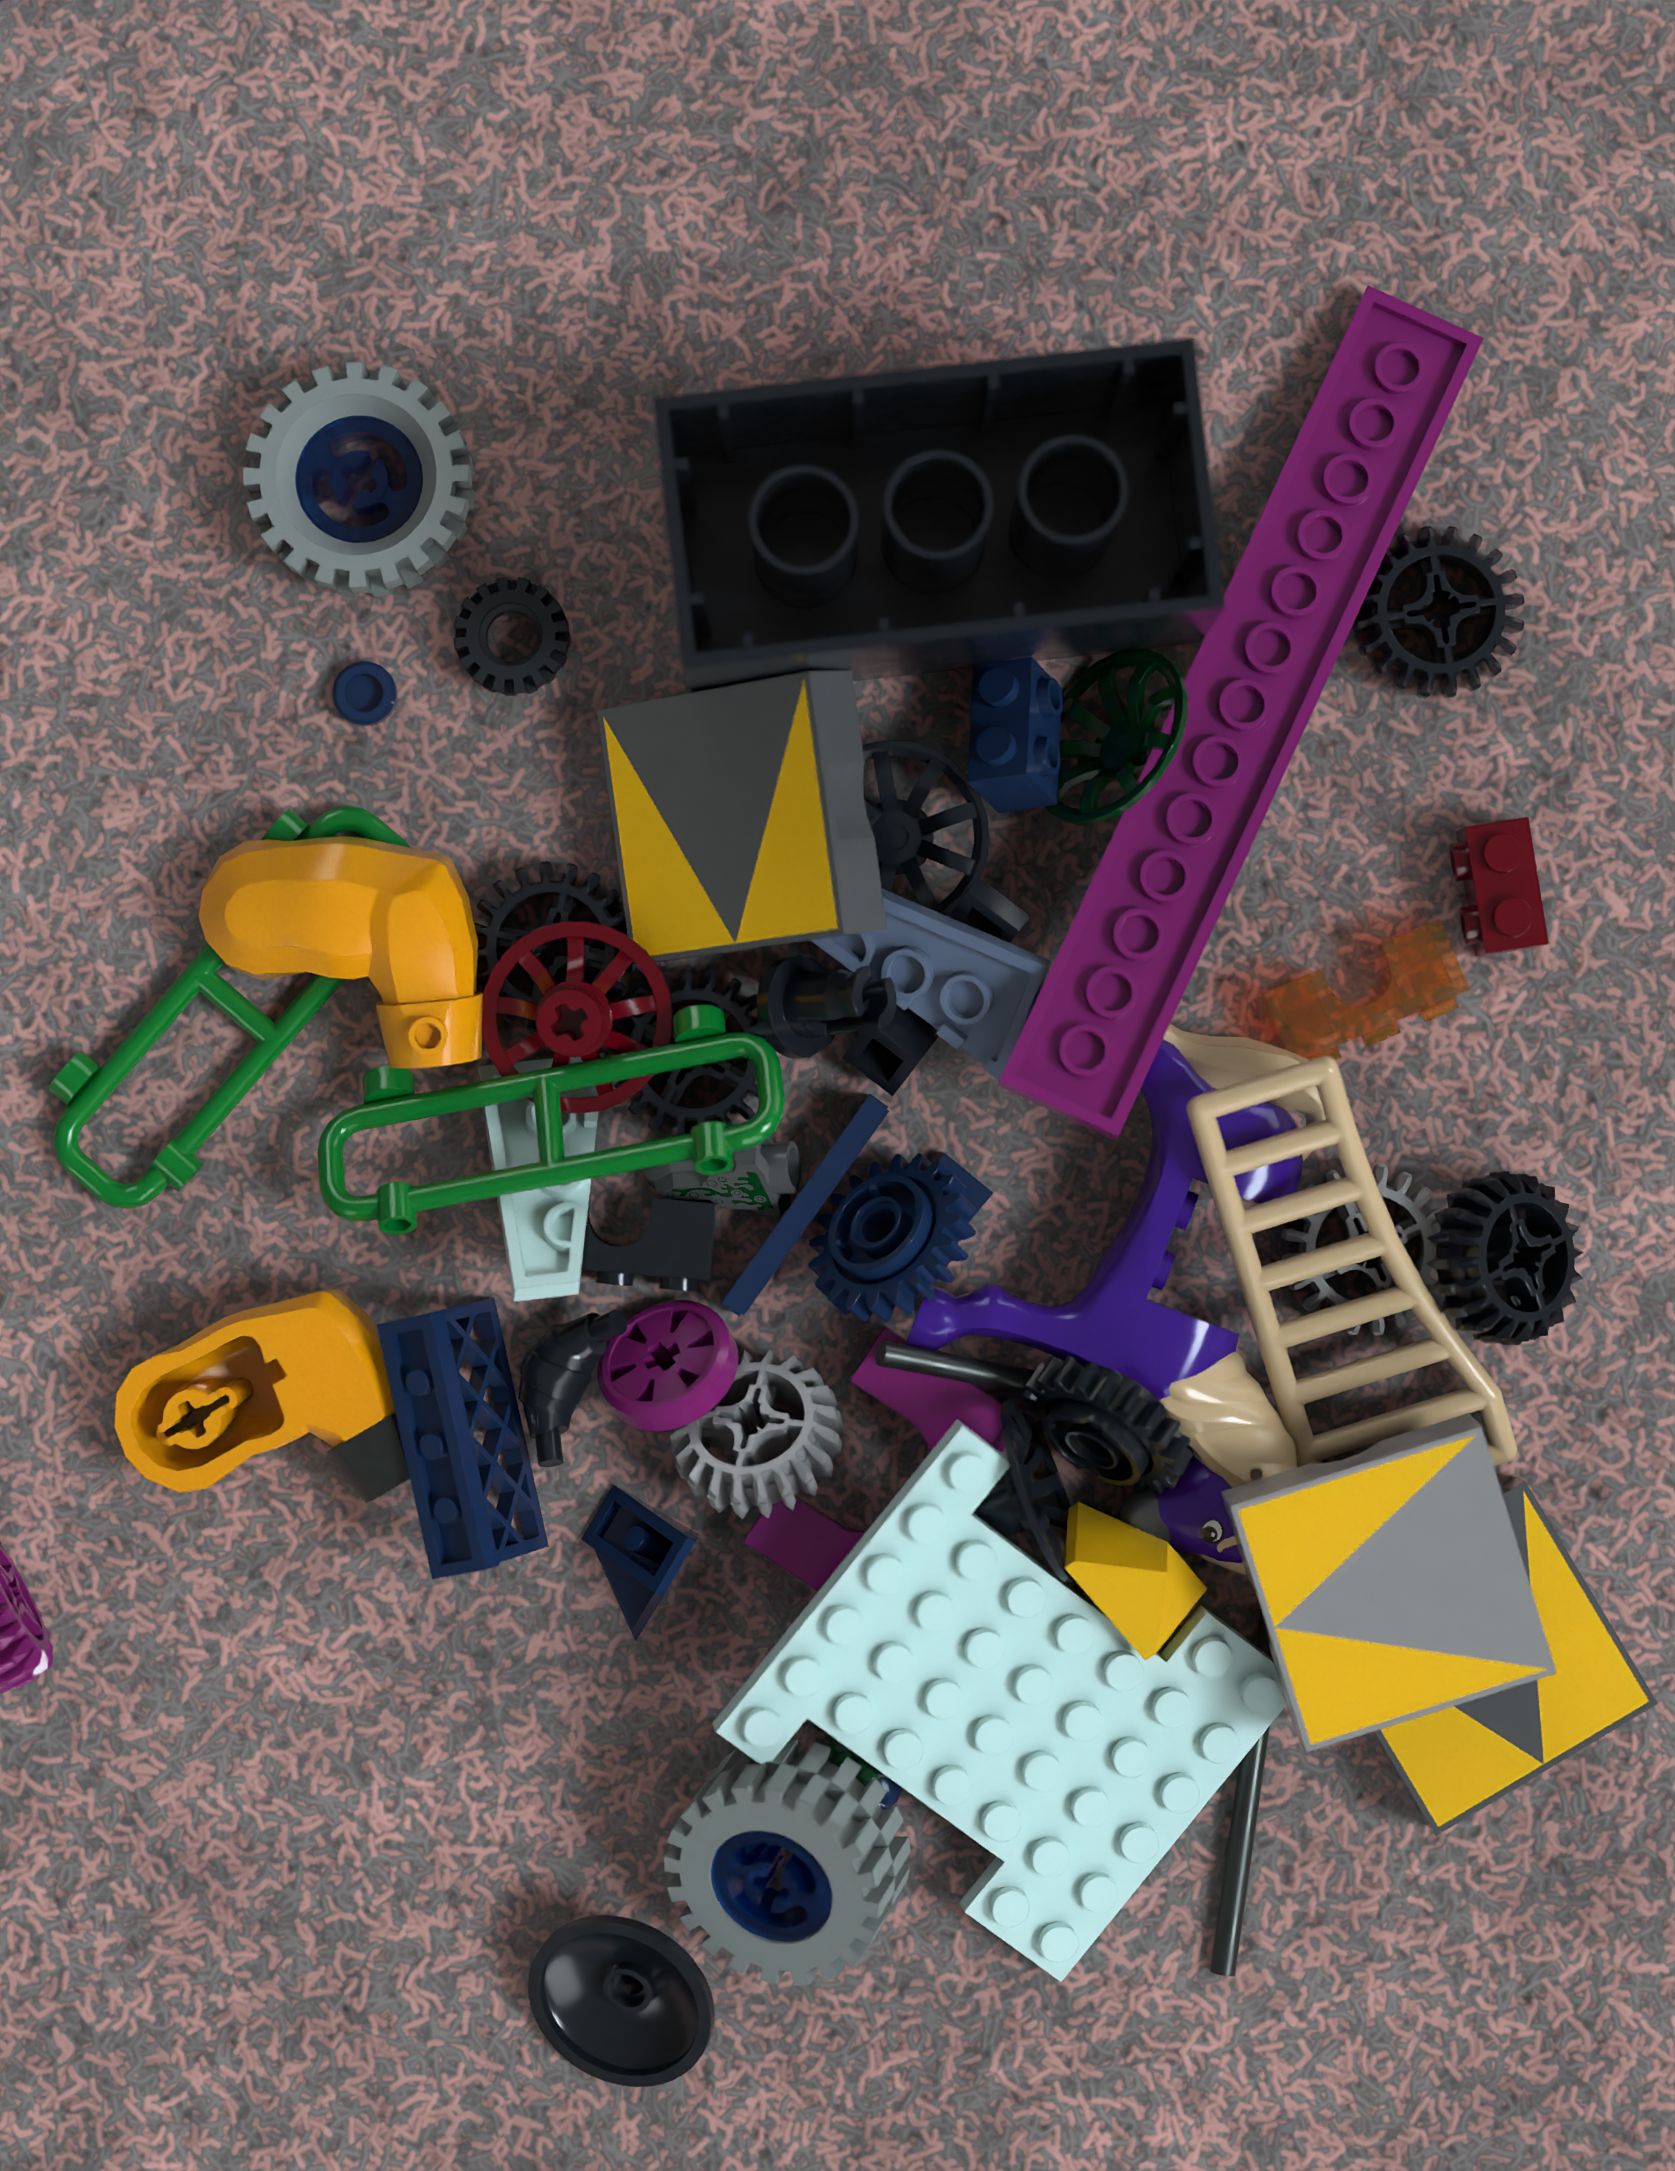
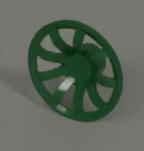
M1149 649L1124 650L1095 662L1079 674L1062 693L1061 723L1065 715H1068L1097 737L1095 742L1060 740V758H1078L1090 761L1062 772L1058 780V805L1045 806L1047 811L1064 822L1077 825L1097 824L1116 817L1131 808L1153 788L1175 757L1184 735L1188 717L1187 688L1177 666L1162 654ZM1137 666L1129 679L1126 708L1115 684V674L1118 669ZM1157 670L1166 678L1170 686L1162 688L1151 695L1145 704L1146 683ZM1097 681L1103 705L1111 719L1107 724L1076 702ZM1174 703V718L1170 735L1156 731L1154 720L1159 711L1167 705ZM1152 749L1163 751L1150 772L1139 782V777ZM1090 780L1084 786L1080 799V809L1069 807L1062 802L1065 793L1072 786L1082 781ZM1119 782L1126 795L1111 804L1098 808L1100 792L1108 783Z

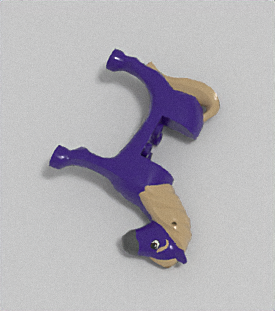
M1170 1023L1140 1088L1149 1107L1152 1124V1149L1143 1184L1125 1223L1103 1254L1085 1288L1067 1303L1046 1306L1028 1302L1010 1294L1000 1285L988 1282L959 1296H954L946 1289L932 1285L935 1290V1300L930 1302L923 1297L905 1345L937 1351L948 1343L966 1335H986L1041 1350L1063 1361L1068 1356H1071L1081 1366L1087 1365L1091 1361L1096 1365L1120 1372L1142 1385L1164 1405L1170 1418L1176 1419L1181 1423L1176 1432L1190 1438L1191 1441L1187 1449L1193 1452V1456L1173 1489L1166 1487L1161 1494L1151 1487L1145 1492L1134 1489L1120 1506L1121 1521L1168 1542L1176 1552L1199 1554L1202 1558L1238 1574L1247 1575L1221 1492L1297 1468L1295 1442L1285 1430L1281 1416L1268 1400L1261 1385L1246 1371L1244 1358L1236 1352L1239 1333L1150 1300L1147 1296L1151 1287L1163 1290L1171 1271L1175 1254L1165 1249L1174 1227L1186 1230L1199 1196V1194L1189 1191L1192 1179L1194 1178L1209 1184L1186 1111L1189 1100L1195 1096L1293 1066L1309 1059L1291 1051L1247 1037L1195 1034L1182 1031ZM1317 1086L1216 1117L1226 1151L1299 1128L1289 1114L1291 1111L1303 1114L1306 1118V1125L1325 1120L1326 1116ZM1311 1152L1235 1175L1234 1178L1239 1195L1261 1204L1295 1193L1302 1175L1303 1162Z

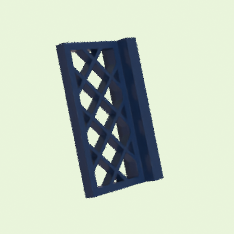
M495 1298L377 1324L432 1580L487 1570L499 1566L500 1562L548 1547ZM474 1319H476L480 1337L479 1346L470 1337ZM463 1358L472 1367L469 1382L459 1373ZM487 1385L491 1388L494 1402L493 1408L484 1401ZM477 1421L486 1430L482 1445L473 1436ZM501 1447L506 1456V1471L497 1463ZM491 1484L500 1492L496 1508L487 1500ZM515 1510L518 1512L523 1538L511 1526Z

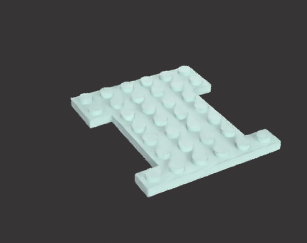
M957 1419L712 1724L716 1733L759 1764L764 1763L765 1768H767L765 1762L774 1760L808 1718L989 1850L996 1858L959 1902L963 1911L1062 1982L1287 1703L1273 1659L1203 1605L1198 1607L1161 1654L1157 1652L1145 1661L1099 1607L973 1513L974 1510L1010 1466L1008 1458Z

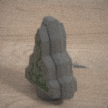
M771 1135L758 1145L732 1152L733 1166L730 1170L721 1174L705 1175L697 1172L694 1169L693 1159L644 1168L643 1174L649 1185L656 1188L658 1195L676 1200H710L725 1209L753 1210L760 1216L781 1217L784 1211L788 1210L791 1205L790 1193H796L799 1189L801 1161L798 1147L794 1141L776 1142L773 1135Z

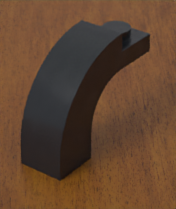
M979 877L949 917L1011 943L1031 916ZM896 1004V1011L891 1022L886 1027L874 1029L873 1025L865 1026L842 1058L893 1096L939 1037L936 1034L938 1029L911 1009L903 1010Z

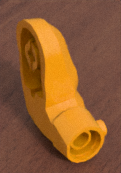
M345 836L295 841L270 839L244 841L218 858L203 885L199 920L208 944L236 973L261 980L304 972L340 979H357L368 976L382 998L381 1001L374 1004L389 1067H436L465 1063L482 1058L483 993L477 991L476 981L478 940L468 894L451 858L442 853L366 838Z

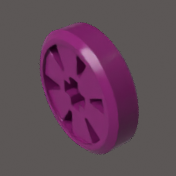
M669 1300L653 1304L626 1320V1332L607 1341L606 1351L598 1361L597 1381L599 1389L615 1415L627 1425L640 1430L667 1431L694 1422L721 1401L736 1375L738 1349L726 1324L713 1309L695 1301ZM672 1359L675 1364L663 1371L660 1366Z

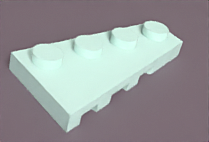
M599 1053L600 1057L603 1058L605 1053ZM571 1057L570 1064L582 1062L580 1057ZM553 1058L522 1061L513 1064V1066L521 1074L551 1068ZM495 1065L478 1066V1082L501 1077ZM595 1085L560 1092V1096L573 1098L598 1096ZM528 1099L482 1107L492 1171L539 1162L535 1106L533 1102ZM599 1111L581 1114L561 1112L565 1157L594 1152ZM591 1179L497 1197L514 1302L579 1294Z

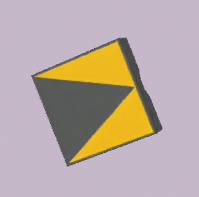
M852 670L808 671L597 710L627 935L646 949L655 962L674 961L750 950L751 948L812 941L887 930L875 837L868 821L864 803V755Z
M1513 1477L1500 1485L1557 1673L1374 1731L1383 1753L1426 1825L1436 1836L1658 1704L1526 1481L1517 1477Z

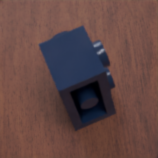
M1032 656L973 666L967 783L998 813L1058 805V780L1061 762L1060 730L1063 708L1062 688L1057 680L1051 678Z

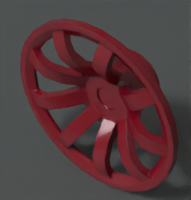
M563 921L543 926L522 937L503 954L493 968L483 993L482 1036L490 1059L501 1077L520 1074L513 1064L545 1045L554 1051L551 1067L570 1064L571 1057H580L582 1061L601 1058L597 1050L602 1045L614 1048L622 1053L649 1049V1047L635 1039L612 1029L613 1020L646 1012L657 1011V1027L652 1048L669 1045L673 1031V1006L669 987L660 967L647 950L630 936L610 926L594 922ZM567 937L565 982L557 984L547 968L531 950L548 941ZM584 937L604 941L620 949L617 956L592 985L588 982H583L585 961ZM634 961L646 976L653 995L609 1003L605 994ZM517 962L529 973L543 994L539 1003L499 996L506 977ZM496 1012L535 1020L538 1031L504 1051L498 1034ZM655 1074L631 1078L616 1089L613 1088L612 1082L595 1085L598 1096L583 1098L560 1096L561 1112L576 1114L597 1112L621 1104L639 1092ZM534 1097L527 1098L534 1103Z

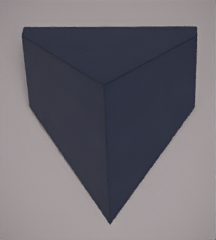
M613 1484L581 1540L594 1548L636 1641L688 1556L699 1534Z

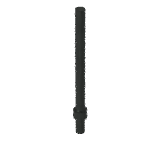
M1260 1609L1256 1641L1250 1642L1272 1658L1269 1633L1262 1610ZM1270 1726L1238 1766L1210 1966L1211 1973L1223 1976H1235Z

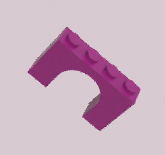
M884 1326L850 1377V1381L908 1419L922 1434L929 1452L933 1450L958 1419L1002 1453L1005 1449L1001 1426L1003 1403L975 1384L877 1366L875 1353L880 1341L884 1340L900 1344H906L907 1341L901 1335ZM794 1495L796 1499L794 1511L785 1506L783 1501L772 1504L769 1519L760 1513L743 1542L816 1591H819L867 1530L844 1526Z

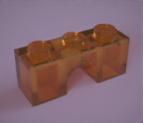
M1441 919L1374 946L1384 969V983L1378 996L1367 1005L1354 1006L1338 999L1331 991L1322 969L1258 995L1279 1048L1309 1060L1321 1056H1329L1337 1060L1342 1057L1337 1046L1361 1036L1365 1047L1400 1033L1396 1021L1419 1011L1423 1021L1426 1022L1459 1008L1455 996L1470 990Z

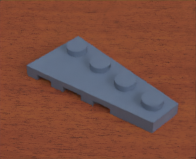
M882 889L887 930L812 940L813 943L852 972H855L860 967L870 966V980L878 981L891 977L897 995L896 1004L903 1010L911 1009L938 1029L936 1034L958 1050L962 1047L985 1064L984 1070L998 1080L1038 998L1052 963L1051 960Z

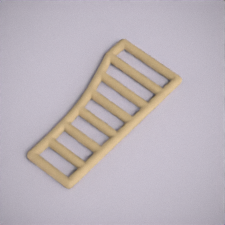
M1321 1056L1190 1099L1186 1107L1187 1115L1285 1430L1296 1445L1297 1466L1321 1464L1323 1459L1479 1410L1489 1440L1487 1446L1493 1465L1497 1466L1513 1460L1517 1455V1445L1501 1390L1461 1339L1446 1315L1441 1313V1308L1428 1291L1403 1246L1373 1176L1354 1122L1337 1062L1332 1057ZM1317 1086L1326 1116L1325 1120L1226 1151L1216 1117ZM1335 1144L1346 1177L1245 1209L1243 1208L1234 1178L1235 1175ZM1356 1201L1368 1233L1261 1266L1252 1233ZM1379 1256L1382 1258L1396 1284L1395 1287L1281 1323L1278 1322L1269 1293L1271 1290ZM1408 1309L1413 1311L1430 1336L1427 1339L1297 1380L1286 1349ZM1446 1359L1467 1385L1466 1388L1314 1436L1304 1408L1306 1403Z

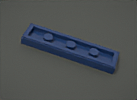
M871 1094L867 1097L721 1303L738 1316L741 1314L745 1315L888 1114L887 1105Z

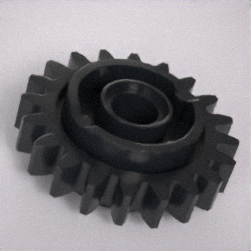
M1054 1356L1050 1357L1046 1364L1043 1362L1039 1364L1026 1384V1389L1021 1396L1028 1403L1024 1410L1025 1413L1039 1419L1034 1427L1038 1431L1044 1432L1053 1448L1078 1469H1089L1101 1481L1118 1485L1122 1488L1133 1485L1137 1490L1143 1492L1151 1487L1161 1494L1166 1487L1171 1489L1175 1487L1193 1456V1452L1187 1449L1191 1441L1190 1438L1176 1432L1181 1423L1176 1419L1170 1418L1164 1405L1151 1392L1126 1375L1110 1368L1096 1365L1094 1362L1089 1361L1087 1365L1081 1366L1071 1356H1068L1064 1363Z

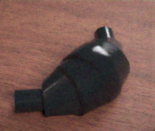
M612 1310L601 1316L597 1313H589L565 1324H555L524 1356L520 1368L521 1380L518 1399L523 1403L530 1437L536 1441L538 1466L554 1467L564 1463L561 1434L570 1427L574 1410L582 1399L598 1360L606 1351L607 1341L624 1334L627 1330L626 1318L620 1311Z

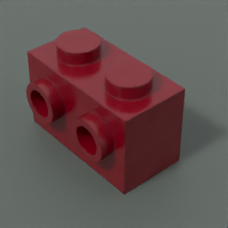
M1529 817L1467 826L1456 831L1457 843L1449 845V853L1455 881H1464L1467 906L1460 907L1459 914L1465 944H1474L1476 957L1537 948L1549 944Z

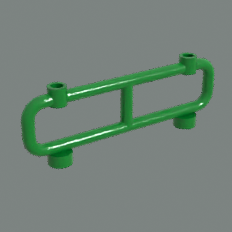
M346 805L326 810L310 825L291 809H288L261 839L295 841L334 837L339 832L353 831L362 838L410 847L402 837L376 815L362 807ZM207 943L101 1067L81 1050L53 1079L48 1090L67 1105L54 1127L53 1146L57 1160L67 1173L91 1194L112 1207L132 1209L146 1205L161 1194L168 1184L180 1192L204 1164L194 1154L345 979L329 978L316 974L279 1018L273 1022L216 973L225 962ZM200 992L252 1036L257 1043L179 1134L161 1151L147 1171L135 1182L128 1184L120 1183L83 1153L78 1142L79 1133L100 1106Z
M694 1005L678 1011L673 1017L675 1044L417 1094H415L414 1076L410 1070L406 1068H391L389 1066L377 1067L369 1070L362 1078L364 1104L341 1111L327 1123L320 1135L317 1151L319 1188L324 1204L336 1216L348 1221H372L378 1219L380 1231L386 1234L399 1235L409 1233L417 1227V1212L686 1160L693 1159L694 1169L701 1174H721L732 1168V1152L744 1150L764 1142L776 1131L783 1118L785 1103L781 1064L776 1050L764 1038L748 1032L726 1034L725 1017L721 1009L710 1005ZM734 1058H745L754 1064L759 1106L755 1116L749 1121L730 1126L716 1121L704 1122L693 1127L691 1133L565 1157L559 1092ZM534 1097L539 1162L416 1186L404 1182H391L381 1185L375 1194L354 1196L346 1190L343 1149L347 1139L356 1132Z

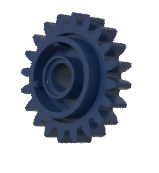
M920 1153L910 1163L901 1154H895L888 1171L877 1161L872 1162L870 1178L864 1182L856 1175L850 1176L849 1184L852 1191L847 1196L833 1193L830 1198L837 1207L833 1215L825 1214L818 1216L816 1220L827 1232L824 1235L814 1237L809 1242V1245L820 1254L808 1263L809 1268L819 1276L814 1284L843 1314L848 1315L851 1312L861 1322L866 1323L873 1313L882 1322H889L896 1305L907 1316L913 1314L914 1298L921 1294L926 1300L934 1301L935 1290L932 1285L938 1279L947 1283H952L955 1279L952 1272L947 1268L948 1264L951 1261L967 1260L969 1256L958 1245L959 1241L969 1239L976 1233V1230L966 1221L976 1212V1208L965 1198L969 1190L939 1160L931 1163Z

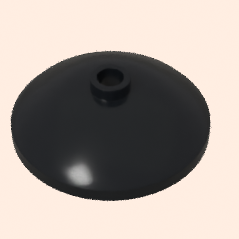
M596 1915L576 1919L558 1928L548 1937L531 1965L528 1979V1995L531 2010L540 2030L561 2056L575 2067L595 2078L629 2087H648L664 2084L675 2080L689 2071L698 2062L708 2046L715 2021L714 2001L709 1984L697 1963L683 1947L668 1935L648 1924L613 1915Z

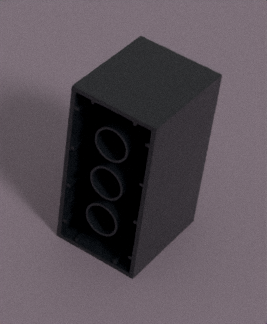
M1194 338L653 398L682 665L691 693L808 671L852 670L853 681L971 669L976 665L1031 656L1036 661L1114 653L1129 649H1150L1201 643L1225 608Z

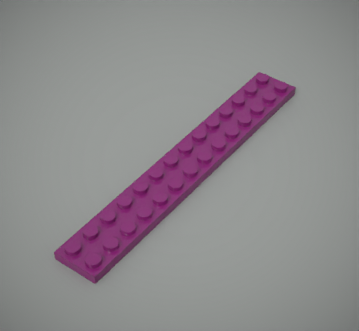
M1367 286L1223 596L1225 608L1204 637L1185 678L1188 693V717L1184 735L1175 757L1153 788L1136 804L1123 812L997 1086L1113 1140L1118 1138L1481 346L1483 337L1371 286ZM1174 704L1161 730L1162 733L1169 735L1174 718ZM1152 749L1139 777V782L1150 772L1163 751Z

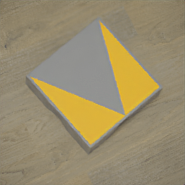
M1469 1413L1382 1440L1364 1452L1347 1459L1329 1463L1307 1464L1221 1492L1247 1578L1256 1591L1270 1638V1652L1293 1726L1306 1753L1557 1673L1482 1426Z

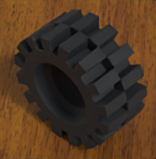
M507 577L496 578V582L486 585L484 583L477 587V592L471 598L467 596L461 604L463 609L459 617L456 616L453 626L455 628L454 647L459 656V661L466 672L485 689L494 693H504L506 696H517V694L526 692L531 694L539 691L538 688L545 683L550 684L556 678L555 674L561 667L563 668L568 658L567 651L571 641L569 624L558 601L540 584L537 586L532 584L530 580L518 577V580H508ZM506 613L525 615L534 623L537 630V641L534 649L527 657L518 661H505L498 658L491 652L487 638L491 624L498 617Z

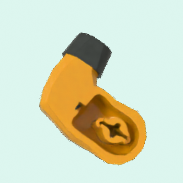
M329 1288L281 1302L243 1310L224 1317L179 1345L158 1353L133 1367L116 1393L114 1428L126 1458L146 1479L180 1493L207 1489L251 1456L277 1449L308 1432L329 1444L331 1449L327 1451V1454L365 1503L382 1496L410 1479L377 1326L360 1306L339 1289Z

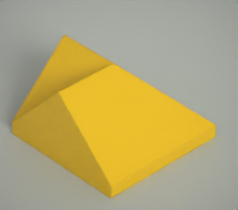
M1077 1502L1068 1509L1064 1568L1146 1661L1157 1653L1204 1594L1207 1587L1168 1542Z

